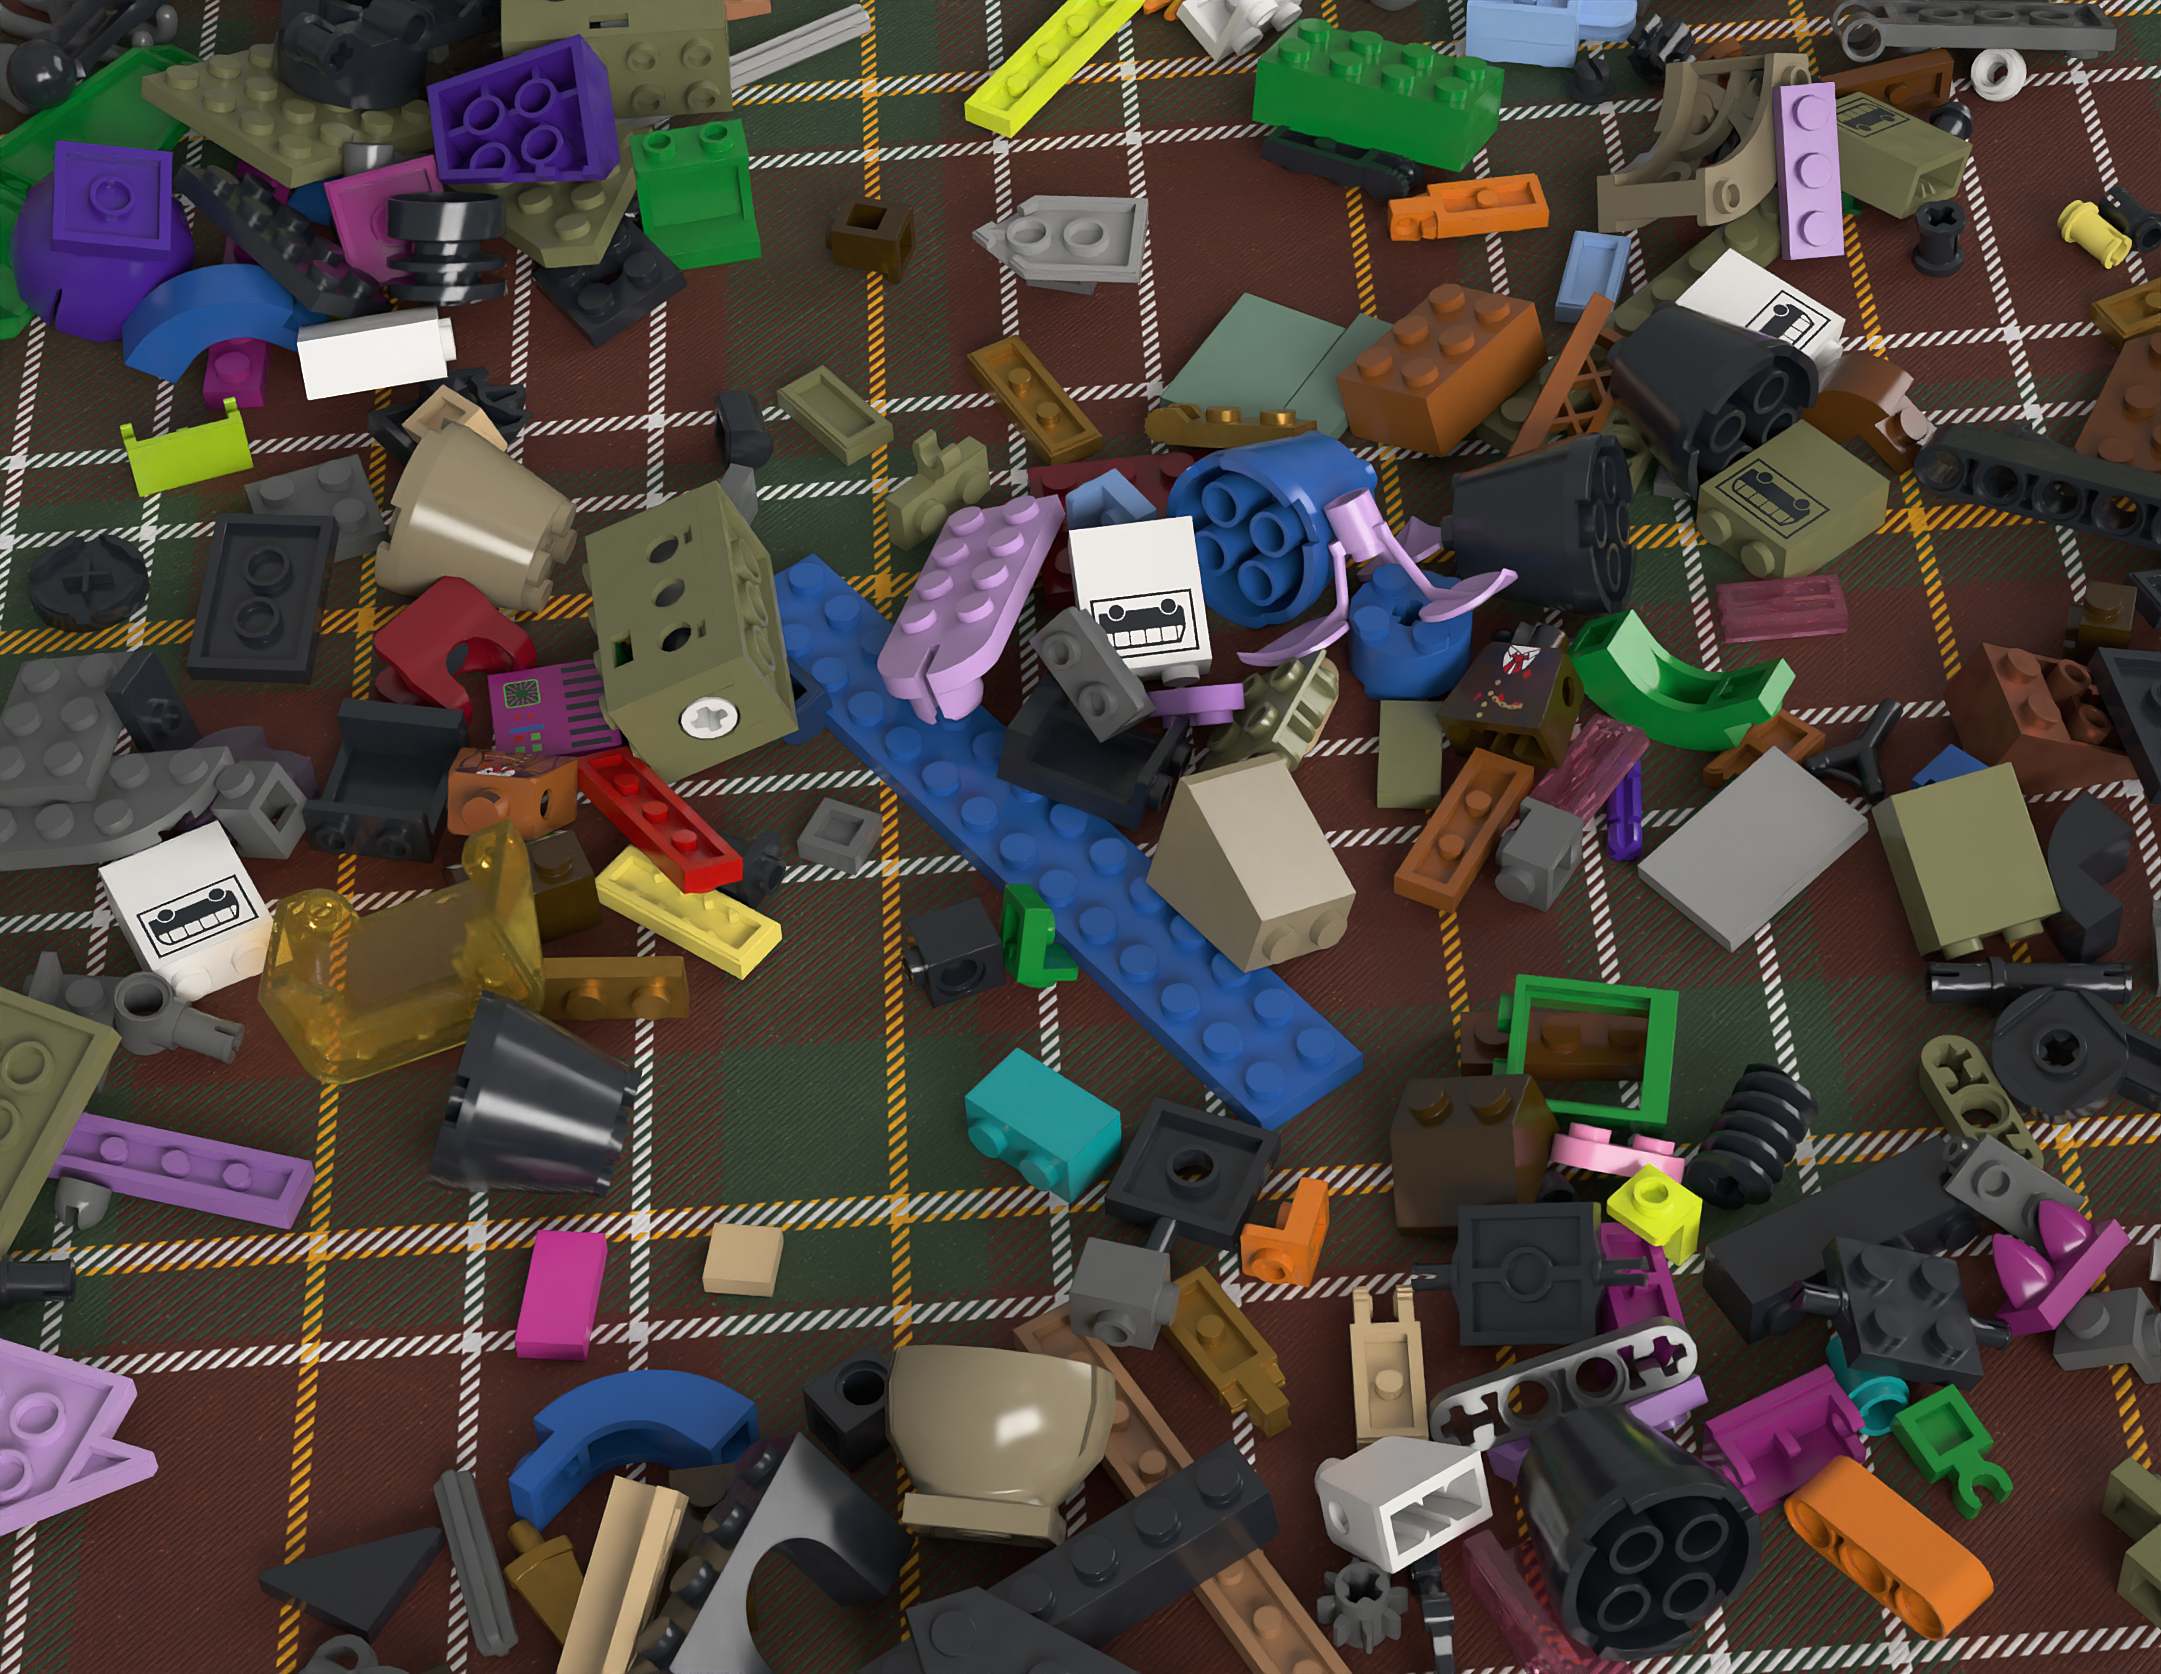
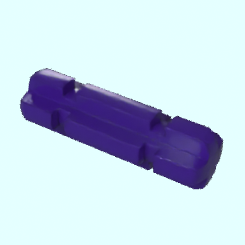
M1616 752L1607 759V854L1616 862L1623 859L1633 862L1642 855L1641 760L1632 752L1625 755Z

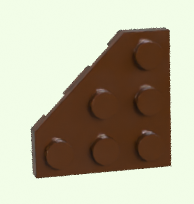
M2161 332L2126 341L2074 446V449L2079 454L2161 474ZM2113 496L2112 499L2119 498L2122 496Z

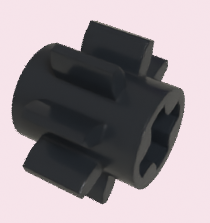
M1653 14L1646 24L1639 22L1626 39L1630 45L1634 46V49L1627 56L1628 61H1630L1635 73L1649 82L1657 83L1663 81L1665 83L1667 63L1695 62L1696 60L1693 54L1688 52L1696 40L1692 38L1691 31L1687 25L1675 17L1664 16L1660 18L1657 14Z

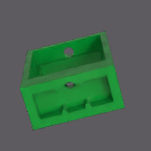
M1517 974L1514 993L1501 992L1497 1032L1510 1034L1508 1058H1494L1492 1075L1523 1074L1530 1006L1646 1018L1638 1109L1545 1099L1559 1125L1570 1126L1571 1123H1578L1611 1131L1663 1136L1667 1124L1679 991Z

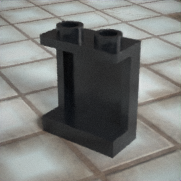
M1048 670L1007 728L996 778L1137 832L1150 810L1158 813L1162 810L1169 795L1173 778H1182L1188 767L1194 747L1193 744L1185 742L1190 719L1178 715L1163 738L1132 727L1100 743L1076 707L1069 703V697L1050 670Z
M344 698L337 714L343 740L320 801L307 800L302 810L311 849L336 855L352 854L387 858L393 861L433 863L448 822L449 770L459 750L462 747L471 748L464 711Z

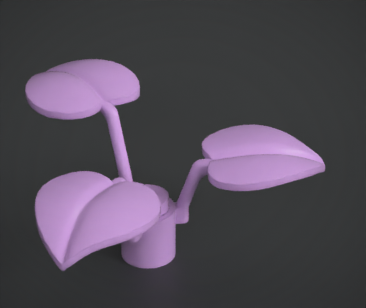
M1359 488L1337 497L1323 507L1337 540L1327 545L1333 556L1337 595V606L1329 616L1321 617L1298 626L1255 653L1237 652L1242 662L1250 665L1279 666L1292 656L1299 659L1321 648H1326L1350 629L1348 622L1345 621L1348 619L1350 611L1345 566L1346 554H1351L1354 562L1365 561L1376 556L1357 573L1359 581L1372 580L1374 570L1390 563L1401 565L1428 600L1432 602L1418 613L1423 622L1444 621L1471 611L1488 600L1493 594L1510 585L1518 576L1516 571L1503 568L1501 572H1490L1467 578L1453 586L1450 590L1432 586L1415 563L1427 558L1443 547L1441 527L1430 526L1411 516L1409 522L1394 538L1387 522L1383 521L1369 488Z

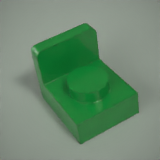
M1005 884L999 937L1003 945L1004 966L1017 982L1034 988H1048L1054 986L1056 981L1077 980L1079 966L1061 944L1053 943L1055 937V918L1052 909L1030 884Z

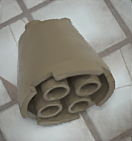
M444 417L440 427L443 431L438 433L428 429L413 452L390 503L396 506L389 525V536L392 537L391 544L382 541L377 547L375 559L376 583L380 587L400 595L420 597L445 576L460 577L478 589L496 608L519 611L530 610L540 614L544 610L552 591L553 581L549 577L555 563L566 564L574 549L578 532L570 529L576 514L577 505L571 503L566 496L470 427Z

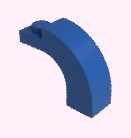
M223 264L203 267L166 281L139 302L122 325L124 364L176 384L193 359L201 351L227 339L256 338L299 353L297 347L299 327L330 322V315L310 311L262 266Z
M672 1370L628 1371L599 1378L576 1387L546 1406L533 1418L539 1448L536 1451H530L519 1460L511 1477L508 1479L516 1522L528 1519L540 1533L590 1481L600 1474L622 1465L657 1463L675 1469H685L737 1462L750 1445L760 1440L756 1404L717 1381L691 1373Z

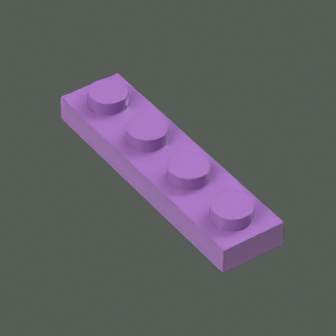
M83 1112L48 1175L49 1178L59 1180L60 1176L69 1177L108 1188L113 1192L289 1230L316 1178L312 1162L309 1160Z

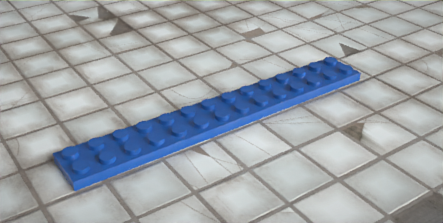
M815 553L774 576L787 658L790 656L826 691L832 701L833 708L825 712V727L1003 895L1005 884H1030L1054 913L1055 937L1053 942L1061 944L1086 974L1244 1123L1273 1131L1363 1071V1053L1269 967H1262L1247 973L1242 972L1148 885L1146 879L1152 861L1110 822L996 778L1007 729L980 704L967 716L957 721L945 718L940 706H937V714L935 716L937 722L931 725L917 717L909 699L892 696L887 691L879 673L877 661L894 626Z

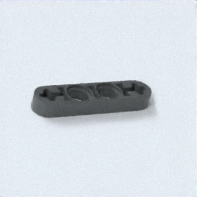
M1666 1316L1651 1317L1466 1380L1438 1392L1430 1402L1427 1418L1431 1436L1435 1442L1475 1448L1483 1452L1530 1436L1536 1424L1548 1416L1560 1415L1566 1417L1586 1408L1621 1405L1674 1387L1687 1380L1694 1371L1698 1359L1696 1345L1686 1326L1678 1320ZM1666 1336L1671 1345L1682 1344V1347L1672 1352L1674 1363L1667 1367H1661L1656 1358H1648L1634 1363L1641 1377L1629 1380L1627 1365L1618 1350L1629 1346L1635 1360L1654 1352L1652 1340L1657 1337ZM1589 1358H1605L1615 1366L1616 1373L1613 1382L1608 1388L1600 1392L1585 1391L1576 1383L1575 1376L1578 1367ZM1521 1381H1537L1545 1386L1548 1391L1545 1406L1535 1414H1518L1508 1405V1396L1511 1389ZM1491 1392L1495 1393L1496 1405L1499 1414L1505 1422L1504 1424L1494 1427L1491 1414L1487 1413L1470 1421L1472 1432L1467 1435L1458 1436L1454 1427L1442 1429L1441 1425L1451 1420L1449 1409L1462 1405L1467 1415L1488 1410L1487 1402L1483 1395Z

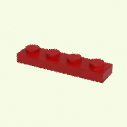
M625 746L578 757L577 788L684 895L689 893H708L715 890L717 886L742 880L743 858L639 757H634L631 749Z

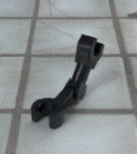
M1436 1548L1409 1564L1410 1570H1406L1407 1581L1411 1596H1414L1417 1605L1419 1604L1423 1631L1424 1633H1429L1435 1674H1456L1450 1631L1455 1628L1451 1599L1447 1596L1442 1583L1439 1555Z

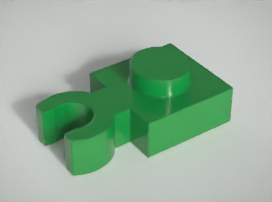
M1954 1384L1894 1415L1889 1427L1929 1484L1945 1476L1949 1478L1954 1485L1952 1489L1954 1506L1963 1517L1968 1520L1975 1518L1983 1506L1972 1490L1974 1485H1982L1988 1488L1999 1504L2007 1500L2013 1490L2010 1477L2000 1466L1984 1461L1981 1457L1989 1452L1994 1440Z

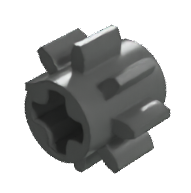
M1354 1557L1351 1564L1344 1567L1338 1575L1326 1571L1324 1574V1594L1326 1596L1317 1599V1621L1322 1624L1334 1623L1333 1645L1337 1648L1346 1643L1355 1648H1362L1367 1654H1371L1374 1646L1380 1644L1386 1636L1396 1640L1401 1637V1617L1399 1615L1408 1611L1407 1588H1390V1572L1384 1571L1372 1563L1361 1562L1358 1557Z

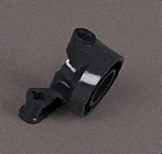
M282 0L280 26L275 36L272 68L277 79L293 92L319 103L348 109L382 110L405 106L421 96L425 86L430 50L484 32H490L497 28L501 23V0H416L413 2L410 0Z

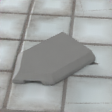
M1035 195L1019 204L1016 214L997 225L993 221L973 231L972 237L977 243L1025 280L1140 283L1148 225V199Z

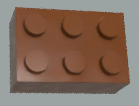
M1443 283L1432 290L1429 296L1408 315L1398 320L1393 325V328L1369 349L1361 352L1356 360L1336 377L1352 436L1442 458L1548 363L1549 358L1534 302L1507 297L1500 293L1493 294L1465 288L1458 284Z

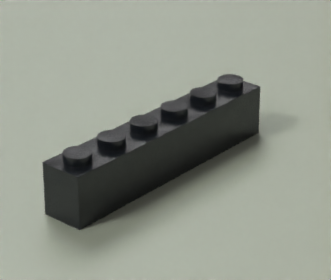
M1230 1439L986 1591L1090 1647L1098 1649L1280 1535L1270 1490ZM911 1637L855 1671L856 1674H922Z

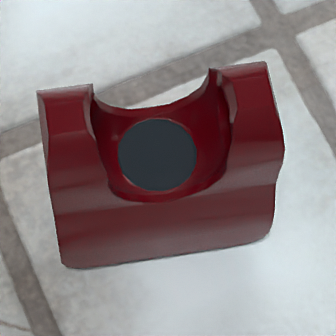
M445 576L374 636L375 653L380 659L389 664L375 678V692L381 700L386 703L464 711L467 726L472 723V704L465 688L455 680L457 677L474 671L487 672L493 675L531 669L537 663L536 650L529 635L516 623L500 613L478 589L460 577Z

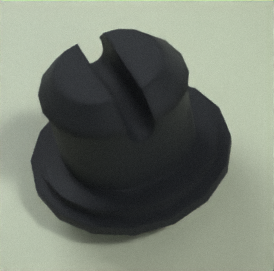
M1594 57L1589 58V63L1583 60L1575 66L1576 75L1567 84L1568 94L1575 101L1584 105L1595 106L1610 100L1615 95L1616 84L1609 76L1610 68L1605 61Z

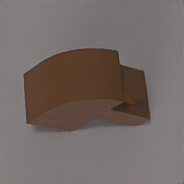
M1867 354L1846 355L1819 369V392L1816 407L1808 410L1804 408L1800 420H1805L1838 445L1860 434L1898 475L1914 468L1917 454L1931 433L1936 429L1905 395L1914 379L1892 362Z

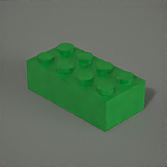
M1299 19L1258 59L1252 121L1276 127L1284 125L1288 126L1289 130L1316 137L1331 138L1336 142L1367 150L1375 148L1403 155L1405 159L1410 157V160H1415V162L1460 173L1497 131L1505 69L1488 66L1486 61L1478 57L1461 56L1456 58L1435 53L1432 47L1425 44L1412 43L1402 45L1383 40V37L1375 32L1357 31L1353 33L1333 28L1329 22L1322 19Z

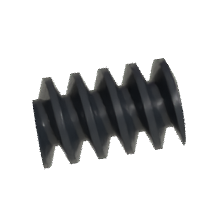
M1764 1063L1748 1064L1743 1077L1736 1083L1732 1096L1727 1099L1720 1112V1116L1715 1119L1709 1135L1704 1138L1698 1150V1155L1693 1157L1688 1166V1180L1696 1193L1707 1203L1729 1210L1740 1209L1745 1204L1761 1205L1767 1203L1774 1192L1773 1184L1780 1182L1786 1171L1785 1164L1792 1161L1797 1151L1796 1145L1803 1142L1808 1132L1807 1125L1812 1124L1819 1113L1815 1098L1806 1088L1781 1069Z

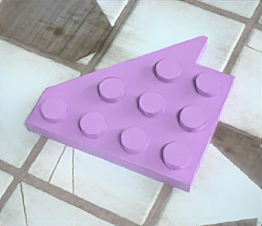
M0 1339V1536L154 1476L158 1469V1464L152 1451L112 1439L138 1395L133 1379Z

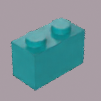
M1018 1047L965 1096L968 1137L973 1145L987 1157H998L1020 1171L1024 1178L1036 1189L1043 1192L1051 1191L1069 1204H1072L1123 1154L1120 1112Z

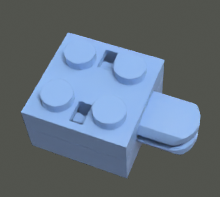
M1468 0L1466 56L1478 57L1490 62L1503 61L1541 65L1543 67L1574 68L1580 39L1619 43L1627 41V37L1636 27L1637 0Z

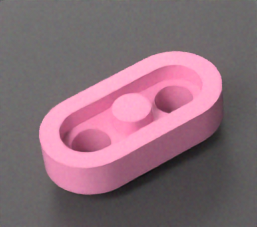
M1578 1123L1570 1124L1568 1135L1554 1134L1550 1161L1626 1177H1633L1647 1163H1650L1679 1184L1682 1182L1686 1159L1673 1156L1674 1142L1634 1135L1632 1147L1609 1143L1611 1130Z

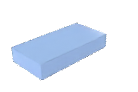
M1575 231L1555 305V321L1576 323L1594 292L1615 302L1610 313L1617 309L1631 253L1630 237Z

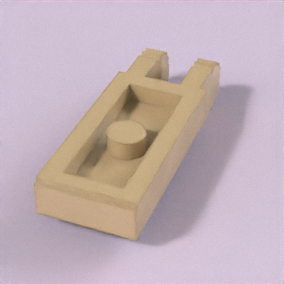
M1412 1284L1396 1285V1292L1393 1295V1316L1397 1319V1322L1371 1323L1373 1303L1368 1286L1352 1287L1354 1324H1350V1350L1357 1452L1383 1437L1389 1436L1429 1441L1420 1321H1415Z

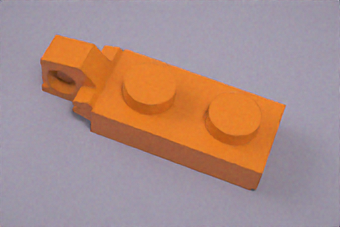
M1535 173L1427 185L1426 193L1414 196L1413 198L1388 201L1387 226L1392 241H1418L1422 237L1426 239H1435L1437 237L1439 239L1503 231H1520L1523 229L1548 227L1549 209L1538 176Z

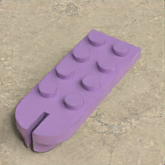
M1057 494L1037 499L1030 495L1021 496L1009 501L1005 505L982 510L975 506L966 507L948 517L877 661V668L887 691L897 698L909 699L914 713L925 723L934 725L937 722L935 719L937 706H940L945 718L957 721L967 716L981 703L984 688L981 676L999 659L1066 515Z

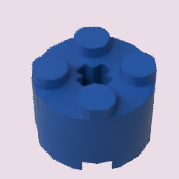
M1394 563L1376 568L1372 574V580L1363 584L1351 599L1349 611L1350 673L1354 672L1355 677L1364 684V694L1381 703V700L1424 701V699L1440 696L1449 691L1450 695L1471 666L1473 610L1444 621L1423 622L1418 613L1432 602L1428 600L1401 565ZM1420 570L1431 585L1436 588L1450 590L1462 581L1456 577H1444L1431 571Z

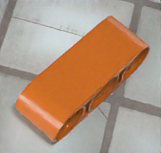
M1843 1455L1834 1457L1789 1496L1784 1503L1785 1515L1790 1525L1807 1544L1926 1639L1935 1642L1942 1641L1982 1605L1994 1591L1993 1581L1989 1572L1976 1556L1850 1457Z

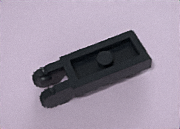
M1281 125L1263 141L1261 159L1281 164L1285 170L1290 172H1309L1330 178L1334 184L1342 187H1365L1372 199L1381 202L1384 200L1388 202L1389 200L1404 199L1409 194L1408 190L1414 189L1423 180L1422 177L1425 175L1421 163L1410 160V157L1405 159L1403 155L1375 148L1367 150L1343 144L1331 138L1316 137L1289 130L1288 126Z

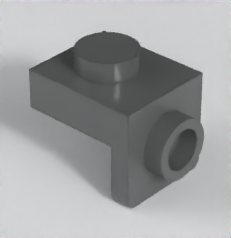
M2140 1287L2083 1295L2057 1326L2053 1356L2064 1371L2131 1363L2145 1384L2160 1383L2161 1313L2155 1310Z

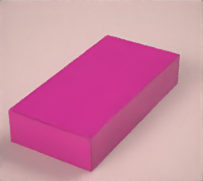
M537 1231L514 1340L518 1358L586 1361L608 1252L605 1233Z

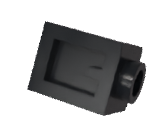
M718 829L717 833L743 858V872L741 881L717 886L716 890L755 910L766 895L770 896L778 890L783 881L786 864L782 857L780 835L766 829L756 842L752 844Z

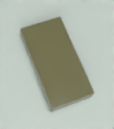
M824 365L776 391L778 406L847 467L894 440L893 425Z
M1381 700L1377 808L1437 809L1440 805L1443 729L1435 716L1443 702Z

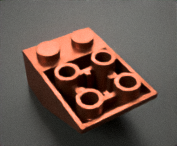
M1982 642L1942 693L1966 753L1989 767L2011 762L2021 793L2024 795L2033 796L2138 778L2088 666L2068 659L2058 660L2028 653L2019 648L2009 649Z

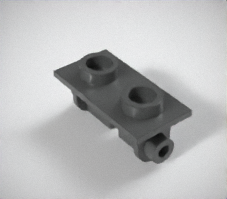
M1986 1132L1983 1133L1979 1140L1973 1137L1964 1139L1954 1137L1944 1147L1942 1157L1947 1162L1948 1170L1952 1176L1943 1188L2044 1255L2046 1250L2042 1243L2038 1222L2039 1202L2041 1200L2057 1201L2078 1211L2086 1201L2083 1196Z

